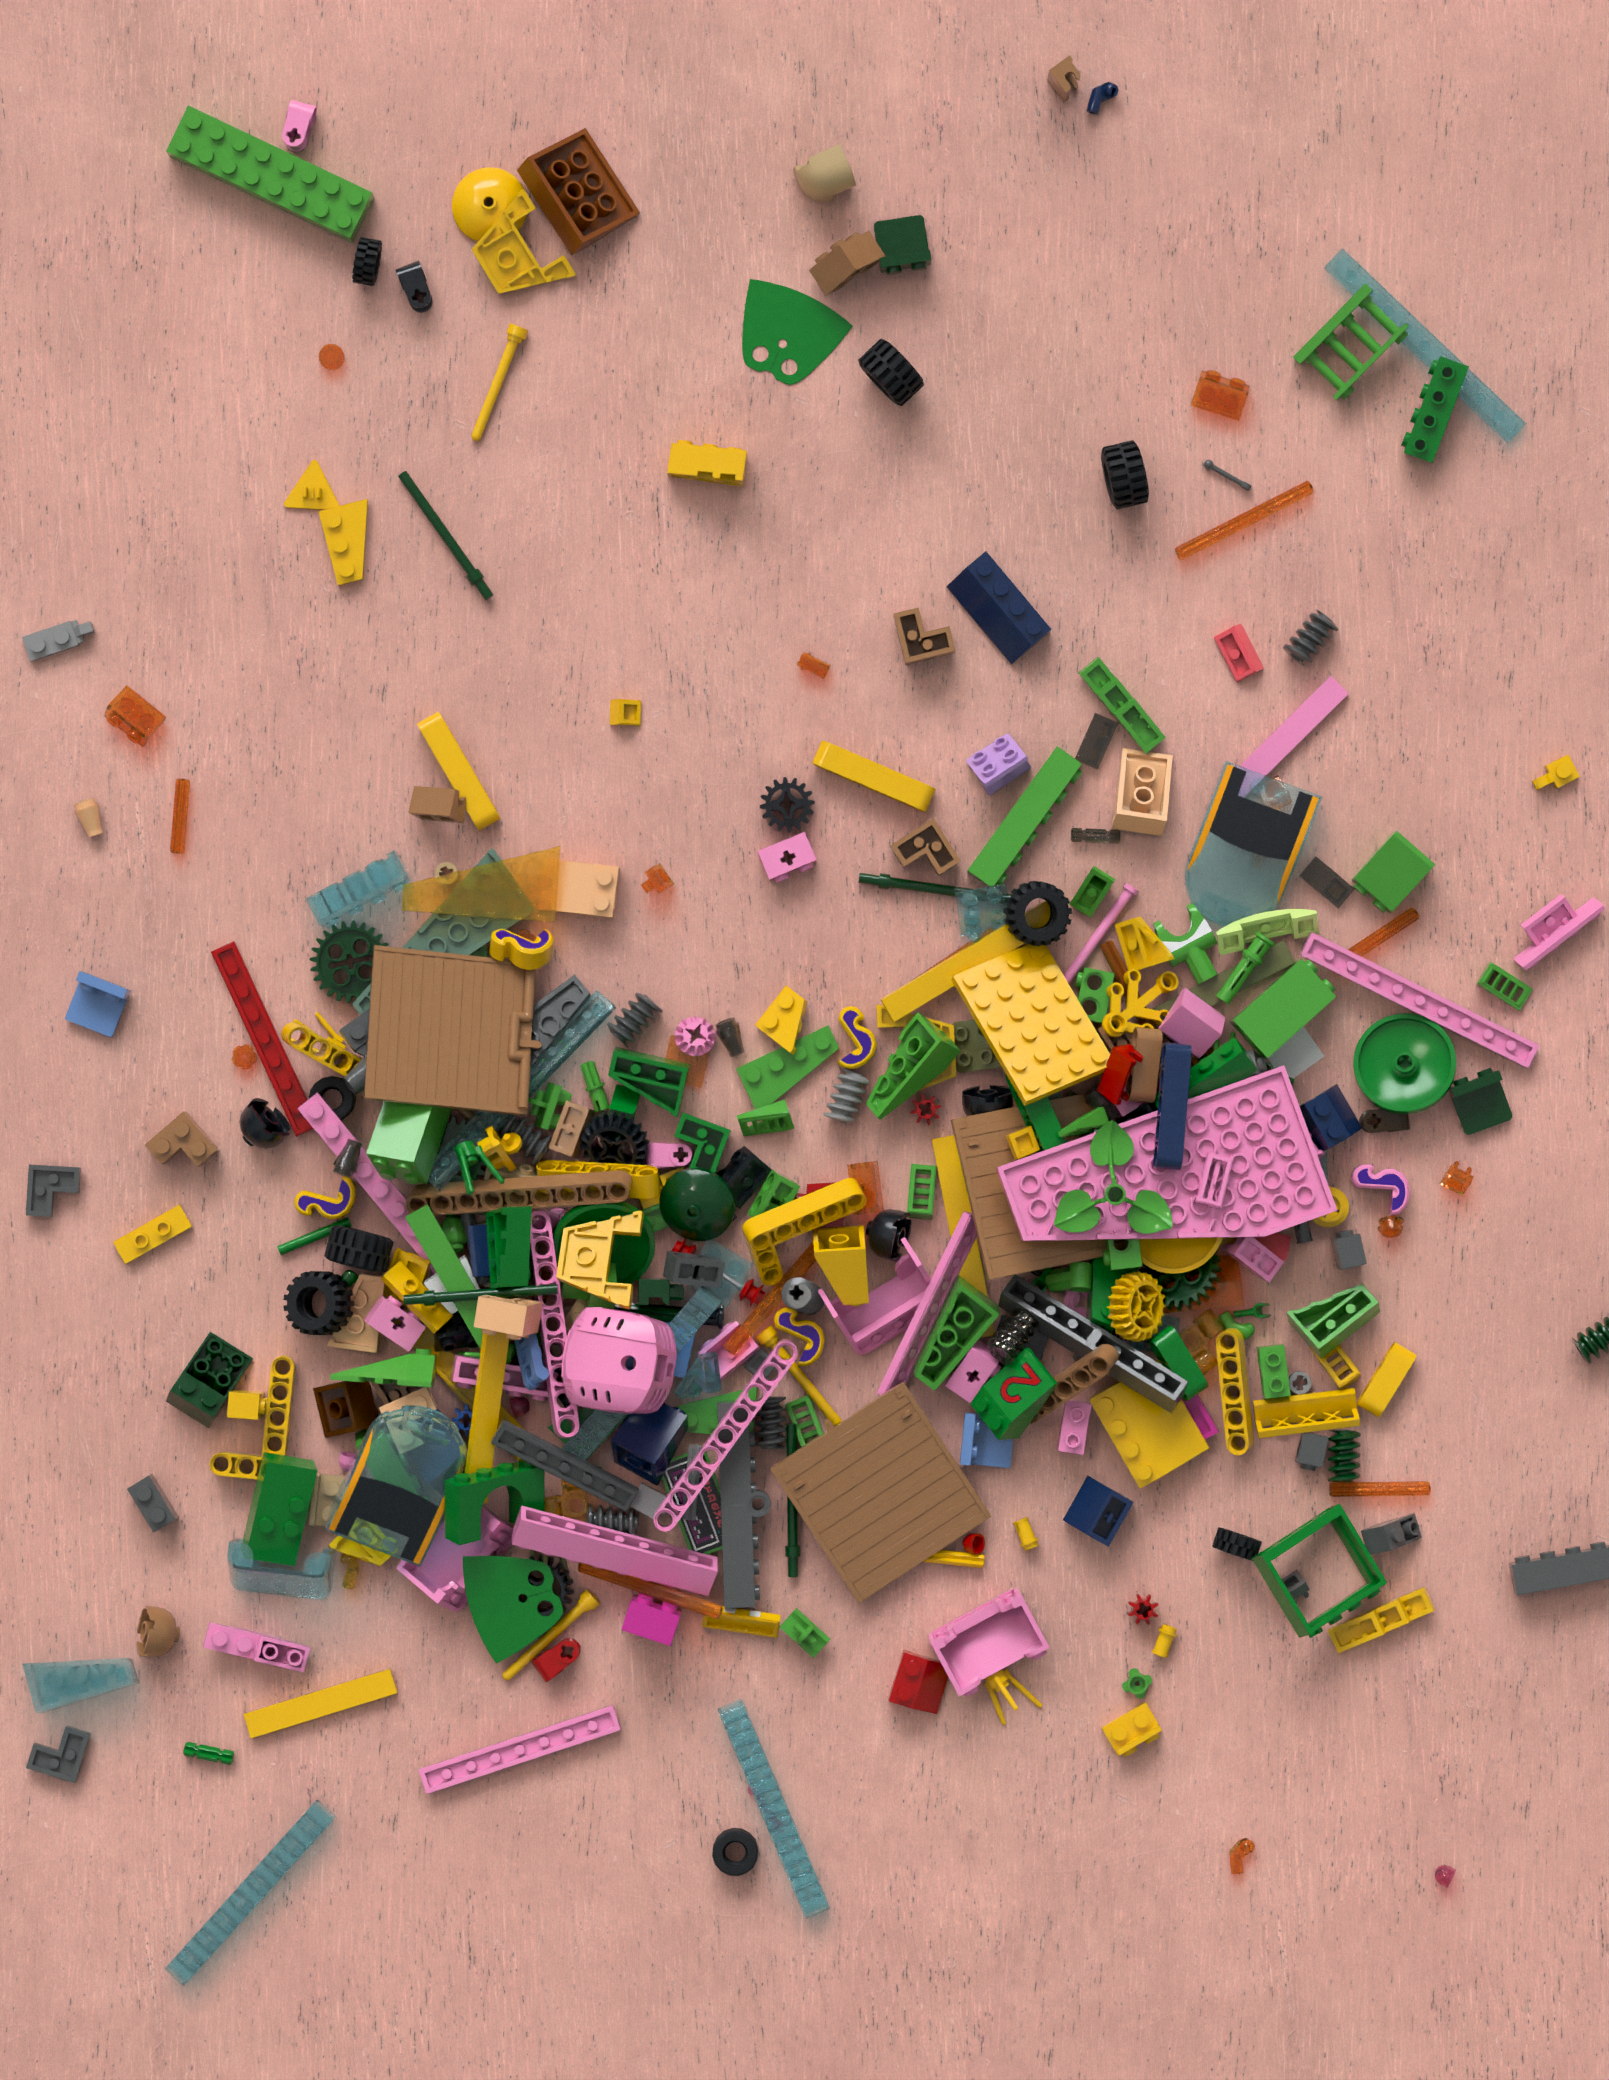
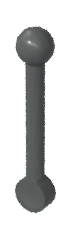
M1206 460L1204 462L1205 469L1214 470L1248 491L1251 489L1252 486L1215 466L1213 461Z

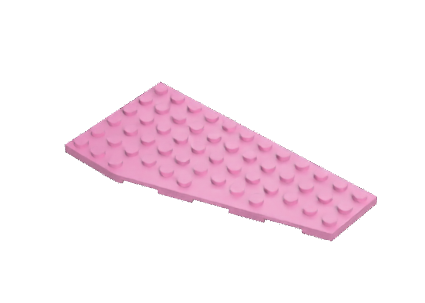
M1284 1065L1188 1099L1181 1170L1154 1168L1157 1111L1118 1124L1132 1139L1134 1150L1132 1157L1126 1164L1120 1166L1113 1164L1117 1184L1125 1189L1126 1197L1135 1201L1137 1194L1142 1190H1151L1162 1196L1171 1211L1173 1221L1171 1229L1151 1234L1135 1231L1127 1220V1212L1132 1205L1124 1201L1119 1205H1112L1108 1201L1095 1205L1100 1212V1220L1088 1231L1067 1232L1054 1225L1058 1203L1067 1192L1083 1190L1094 1201L1104 1197V1189L1111 1183L1109 1164L1104 1166L1097 1165L1090 1154L1091 1142L1096 1132L996 1168L1022 1241L1265 1237L1337 1211ZM1207 1152L1234 1158L1221 1209L1195 1202ZM1212 1159L1203 1195L1205 1199L1207 1198L1216 1159ZM1223 1161L1221 1162L1212 1198L1213 1201L1217 1200L1226 1164Z

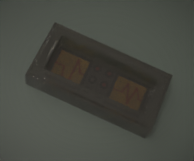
M1095 713L1075 759L1098 770L1118 722Z
M1316 856L1299 875L1300 878L1337 909L1355 890V888Z

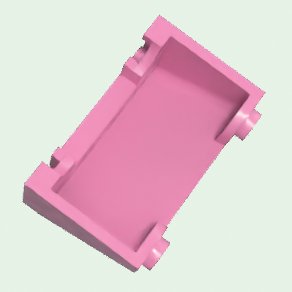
M482 1505L481 1540L458 1545L446 1539L444 1521L432 1536L420 1563L417 1564L401 1558L400 1564L396 1569L437 1604L453 1612L460 1611L468 1603L463 1576V1556H504L512 1546L513 1527Z
M1017 1587L1002 1593L937 1628L928 1635L929 1641L959 1696L964 1694L965 1697L979 1690L977 1686L986 1677L1024 1657H1032L1033 1660L1044 1656L1047 1653L1046 1650L1050 1648Z

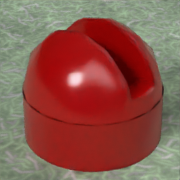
M978 1533L968 1534L963 1539V1548L968 1553L980 1554L984 1550L985 1539Z

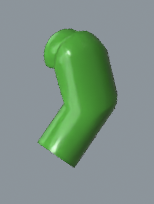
M1229 1310L1218 1316L1225 1330L1228 1328L1240 1330L1244 1340L1249 1339L1255 1332L1254 1326L1249 1322L1246 1324L1236 1323Z

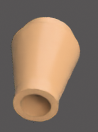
M94 798L75 803L76 810L74 812L87 832L88 837L103 833L98 803H95Z

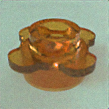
M1394 1215L1380 1218L1378 1231L1384 1237H1397L1402 1233L1404 1219Z

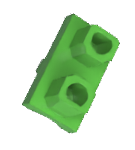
M548 1082L545 1092L538 1090L535 1099L529 1097L528 1102L533 1104L530 1114L537 1116L534 1126L545 1130L549 1128L556 1129L561 1116L554 1114L556 1104L564 1106L566 1100H571L572 1094L563 1090L562 1086Z
M797 1608L779 1626L812 1658L830 1640L822 1630Z

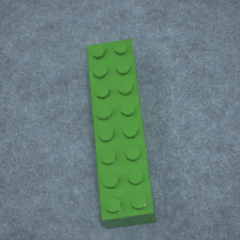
M187 106L166 150L169 157L351 243L354 242L374 200L372 192L191 106Z

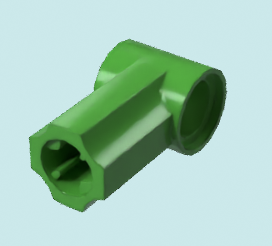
M1086 1262L1070 1263L1067 1268L1051 1270L1046 1275L1045 1284L1048 1286L1049 1291L1053 1293L1066 1291L1089 1292L1092 1290L1093 1265Z

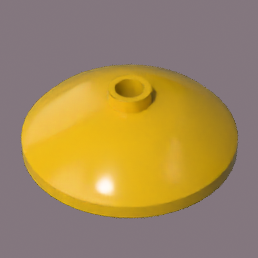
M481 168L469 173L457 185L452 198V212L459 229L467 237L478 242L519 191L524 189L522 184L511 173L499 168ZM490 198L494 203L492 206L487 207L484 205V202ZM527 215L514 222L518 231L522 228Z

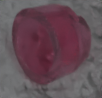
M523 1396L510 1398V1406L515 1418L524 1416L529 1412L530 1405L527 1398Z
M1448 1865L1439 1866L1435 1871L1436 1881L1447 1888L1456 1869Z

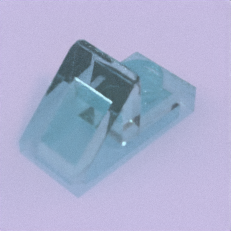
M715 1352L700 1354L674 1392L680 1399L696 1397L702 1390L706 1393L721 1391L718 1355Z

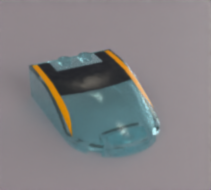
M1225 761L1185 867L1186 891L1191 902L1202 916L1215 924L1225 927L1230 923L1251 915L1274 911L1286 891L1322 796Z
M415 1405L402 1406L399 1410L386 1411L379 1415L369 1426L330 1508L325 1530L421 1567L445 1516L444 1480L454 1478L456 1474L462 1473L465 1465L466 1443L458 1432L459 1428L447 1416L434 1409Z

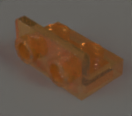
M1214 370L1201 371L1190 406L1239 421L1250 386L1239 378L1228 379L1221 377V374Z
M127 685L108 704L104 714L107 721L113 727L121 729L126 733L130 741L138 743L142 747L147 744L149 737L166 719L164 714Z

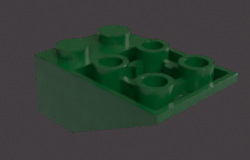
M209 1332L171 1388L166 1402L207 1428H210L227 1402L229 1392L235 1389L253 1358L212 1332Z

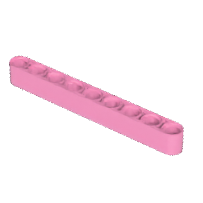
M535 1211L531 1214V1220L535 1216L540 1217L543 1220V1228L537 1230L531 1224L529 1263L533 1286L558 1284V1294L553 1295V1305L547 1306L544 1303L542 1305L539 1333L544 1367L549 1372L546 1383L553 1430L558 1437L566 1439L577 1434L579 1418L576 1404L569 1401L566 1408H561L556 1402L559 1394L566 1395L564 1383L555 1381L553 1372L555 1369L562 1370L567 1333L560 1284L556 1277L557 1262L551 1220L547 1213ZM537 1242H543L546 1245L547 1252L545 1255H539L536 1252L535 1245ZM541 1267L549 1269L551 1277L548 1281H544L539 1277L538 1273ZM543 1295L534 1296L535 1301L543 1302ZM548 1318H553L557 1321L558 1328L555 1332L547 1329L546 1321ZM552 1343H556L561 1347L559 1357H554L550 1354L549 1347ZM564 1419L572 1424V1430L569 1434L562 1432L560 1424Z
M781 1340L775 1345L656 1509L654 1525L658 1530L667 1532L675 1527L794 1363L798 1351L792 1341ZM784 1345L791 1346L793 1349V1354L788 1359H783L778 1354L779 1349ZM766 1367H776L778 1375L775 1379L769 1380L764 1377L763 1372ZM751 1388H761L763 1396L759 1400L750 1399L748 1392ZM736 1409H746L748 1416L744 1421L735 1420L733 1413ZM722 1429H729L733 1433V1437L728 1442H722L718 1438V1433ZM714 1450L718 1455L717 1460L712 1463L706 1462L703 1459L704 1452ZM691 1471H699L702 1474L703 1478L699 1483L693 1484L688 1480V1475ZM682 1491L687 1495L688 1499L684 1504H676L673 1501V1495L676 1492ZM663 1512L669 1513L673 1518L672 1522L668 1525H662L658 1522L657 1518Z

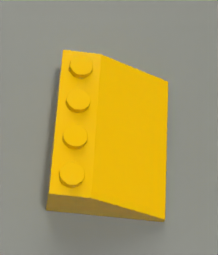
M1119 1381L1094 1394L1089 1399L1139 1488L1159 1479L1210 1448L1182 1399L1173 1412L1169 1413Z

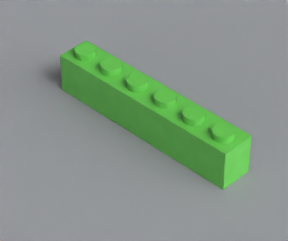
M1057 746L967 872L990 889L995 885L1000 887L1008 876L1004 873L1010 864L1014 867L1023 854L1019 852L1024 844L1030 846L1037 836L1034 830L1038 824L1045 825L1053 814L1049 811L1054 802L1059 805L1068 793L1064 788L1069 781L1074 784L1081 775L1082 771L1079 770V767L1082 763Z

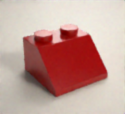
M903 1650L888 1701L911 1709L937 1714L948 1680V1675L941 1662Z

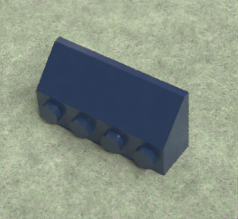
M987 551L967 566L946 586L1011 665L1052 630Z

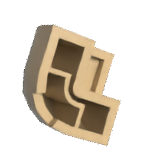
M840 144L809 157L807 164L797 165L793 169V174L805 196L813 201H832L834 195L856 186L850 165Z

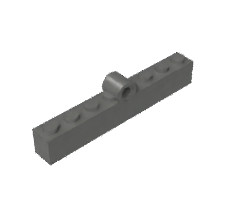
M1014 1275L1001 1292L998 1305L1000 1308L1073 1352L1075 1362L1100 1345L1109 1344L1117 1350L1119 1357L1108 1375L1169 1413L1173 1412L1185 1395L1188 1385L1187 1380L1019 1276Z
M735 1400L717 1401L718 1424ZM738 1408L733 1413V1417L737 1421H744L748 1416V1412L744 1408ZM749 1425L719 1465L724 1608L755 1607V1600H760V1586L754 1585V1575H759V1559H754L753 1549H758V1534H753L752 1524H757V1517H762L769 1512L771 1501L769 1495L764 1490L756 1489V1483H751V1473H755L756 1469L755 1457H750V1447H755L754 1432H749ZM722 1429L718 1433V1438L722 1442H728L733 1437V1433L729 1429ZM755 1498H761L764 1501L761 1508L752 1506V1501Z

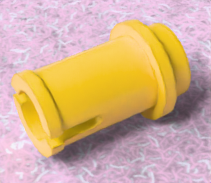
M1028 1517L1013 1522L1021 1541L1019 1546L1023 1547L1024 1551L1039 1546L1037 1542L1039 1538H1035Z
M1163 1623L1162 1627L1158 1628L1160 1632L1152 1653L1167 1658L1173 1639L1178 1634H1176L1177 1628Z

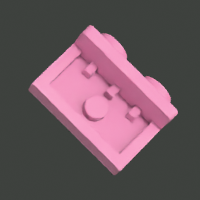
M738 1321L725 1325L720 1331L721 1334L715 1339L706 1341L698 1352V1355L720 1381L724 1380L760 1350V1347Z

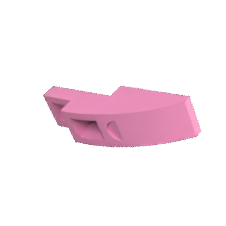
M214 1622L208 1623L203 1642V1648L299 1672H304L310 1647L292 1641Z

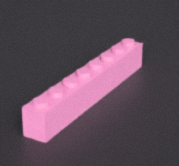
M521 1506L513 1528L512 1545H516L519 1548L539 1551L548 1556L562 1557L571 1562H581L598 1569L604 1568L621 1575L638 1577L648 1582L661 1583L670 1588H680L693 1594L709 1596L718 1572V1557Z

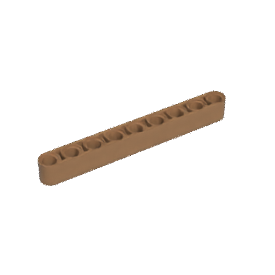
M620 1170L503 1178V1184H500L497 1179L472 1181L474 1192L470 1195L474 1199H468L464 1196L467 1195L464 1181L419 1184L412 1187L405 1207L409 1213H412L428 1204L434 1215L489 1212L502 1207L532 1206V1208L619 1203L625 1201L629 1196L633 1180L629 1173ZM615 1184H620L624 1188L619 1189L615 1186ZM589 1186H595L599 1190H592ZM564 1188H570L574 1192H568ZM539 1190H546L548 1194H543ZM514 1191H519V1192H521L523 1195H522V1196L517 1195V1194L514 1193ZM489 1193H495L498 1197H492ZM440 1196L446 1197V1198L448 1199V1201H444V1200L440 1199L439 1197H440ZM414 1198H419L423 1202H417Z

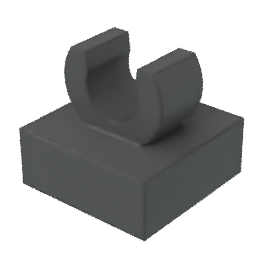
M1298 1570L1282 1578L1296 1604L1295 1598L1303 1594L1305 1598L1309 1597L1307 1591L1310 1589Z

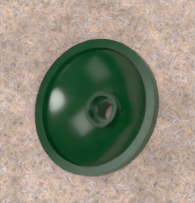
M688 1168L675 1173L667 1180L660 1194L659 1206L665 1223L677 1235L688 1240L708 1241L717 1238L727 1230L735 1214V1200L730 1187L720 1176L706 1169ZM689 1209H695L697 1214H692Z

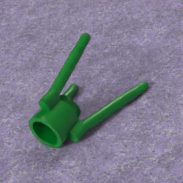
M469 1140L455 1146L454 1150L461 1167L467 1195H471L474 1192L468 1167L475 1165L478 1162V1157L482 1159L499 1183H504V1179L484 1154L481 1145L475 1147L474 1142Z

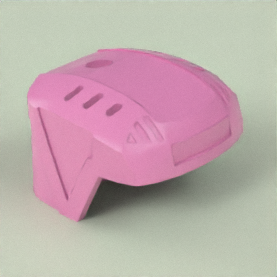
M586 1307L580 1312L571 1329H569L563 1352L561 1377H563L568 1400L570 1403L585 1408L621 1414H649L657 1411L666 1400L673 1383L677 1359L674 1333L668 1324L646 1315L603 1307ZM611 1317V1320L607 1328H605L608 1319ZM624 1319L623 1325L621 1326L620 1330H618L621 1321ZM633 1356L635 1358L632 1364L633 1370L629 1371L625 1366V1362L628 1357ZM583 1387H584V1391H585V1396H583V1392H582V1388H583ZM595 1389H596V1391H597V1398H598L597 1401H596V1399H595V1393H594V1390H595ZM608 1391L610 1392V1398H611V1402H610V1403H609L608 1395H607V1392H608Z

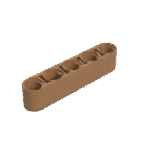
M1102 1344L1054 1376L1053 1378L1058 1385L1030 1423L1039 1421L1106 1376L1118 1360L1117 1350L1112 1345Z

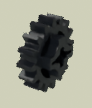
M783 777L782 784H779L776 779L773 780L775 787L766 786L765 789L768 795H761V799L766 801V803L760 805V809L767 811L762 815L763 819L770 818L771 820L768 825L771 827L776 823L779 832L783 827H787L788 833H791L792 826L800 830V822L809 823L806 815L814 814V811L809 809V806L814 805L815 801L808 800V797L812 795V791H804L805 783H802L800 786L796 785L797 778H794L792 783H788L787 778ZM790 788L798 791L803 799H796L791 794ZM781 789L782 795L778 800L771 801L775 792ZM785 793L788 794L789 801L795 804V806L790 807L789 817H787L785 808L780 807V804L784 803ZM804 808L801 816L793 821V814L797 809ZM771 811L780 812L784 816V821L777 819Z

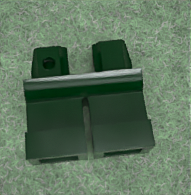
M639 1278L638 1305H649V1297H661L666 1305H669V1300H683L684 1284H670V1281L666 1278Z

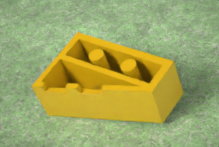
M678 440L677 443H671L667 470L668 476L743 487L747 464V450L736 447L719 448L717 445L703 443V446L692 445L693 442L687 440Z

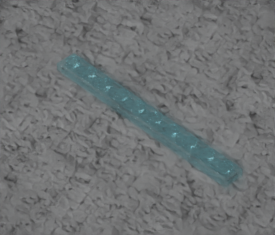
M1343 248L1324 267L1352 295L1366 283L1373 290L1370 294L1373 298L1372 301L1399 328L1405 323L1409 326L1406 330L1409 335L1402 343L1429 369L1433 359L1438 361L1440 356L1463 364ZM1468 369L1458 396L1508 443L1526 423Z
M596 990L584 1006L531 1068L529 1098L616 1009L615 1005L599 991ZM479 1111L437 1154L428 1182L440 1191L461 1169L454 1150L455 1146L469 1140L474 1142L475 1147L478 1146L477 1142L488 1137L485 1129L493 1126L497 1132L513 1115Z

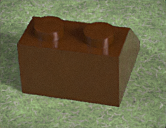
M340 1381L313 1388L325 1438L380 1425L369 1381Z

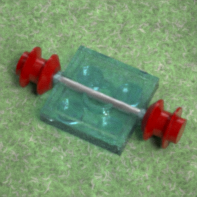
M684 1239L683 1242L677 1240L671 1251L695 1254L697 1250L696 1244L689 1247L686 1245V1239ZM713 1239L708 1240L699 1255L715 1256L725 1263L721 1288L689 1286L726 1308L736 1291H740V1289V1301L746 1298L750 1301V1307L753 1303L758 1305L765 1294L761 1290L764 1285L760 1287L754 1286V1279L748 1280L743 1285V1279L753 1263Z

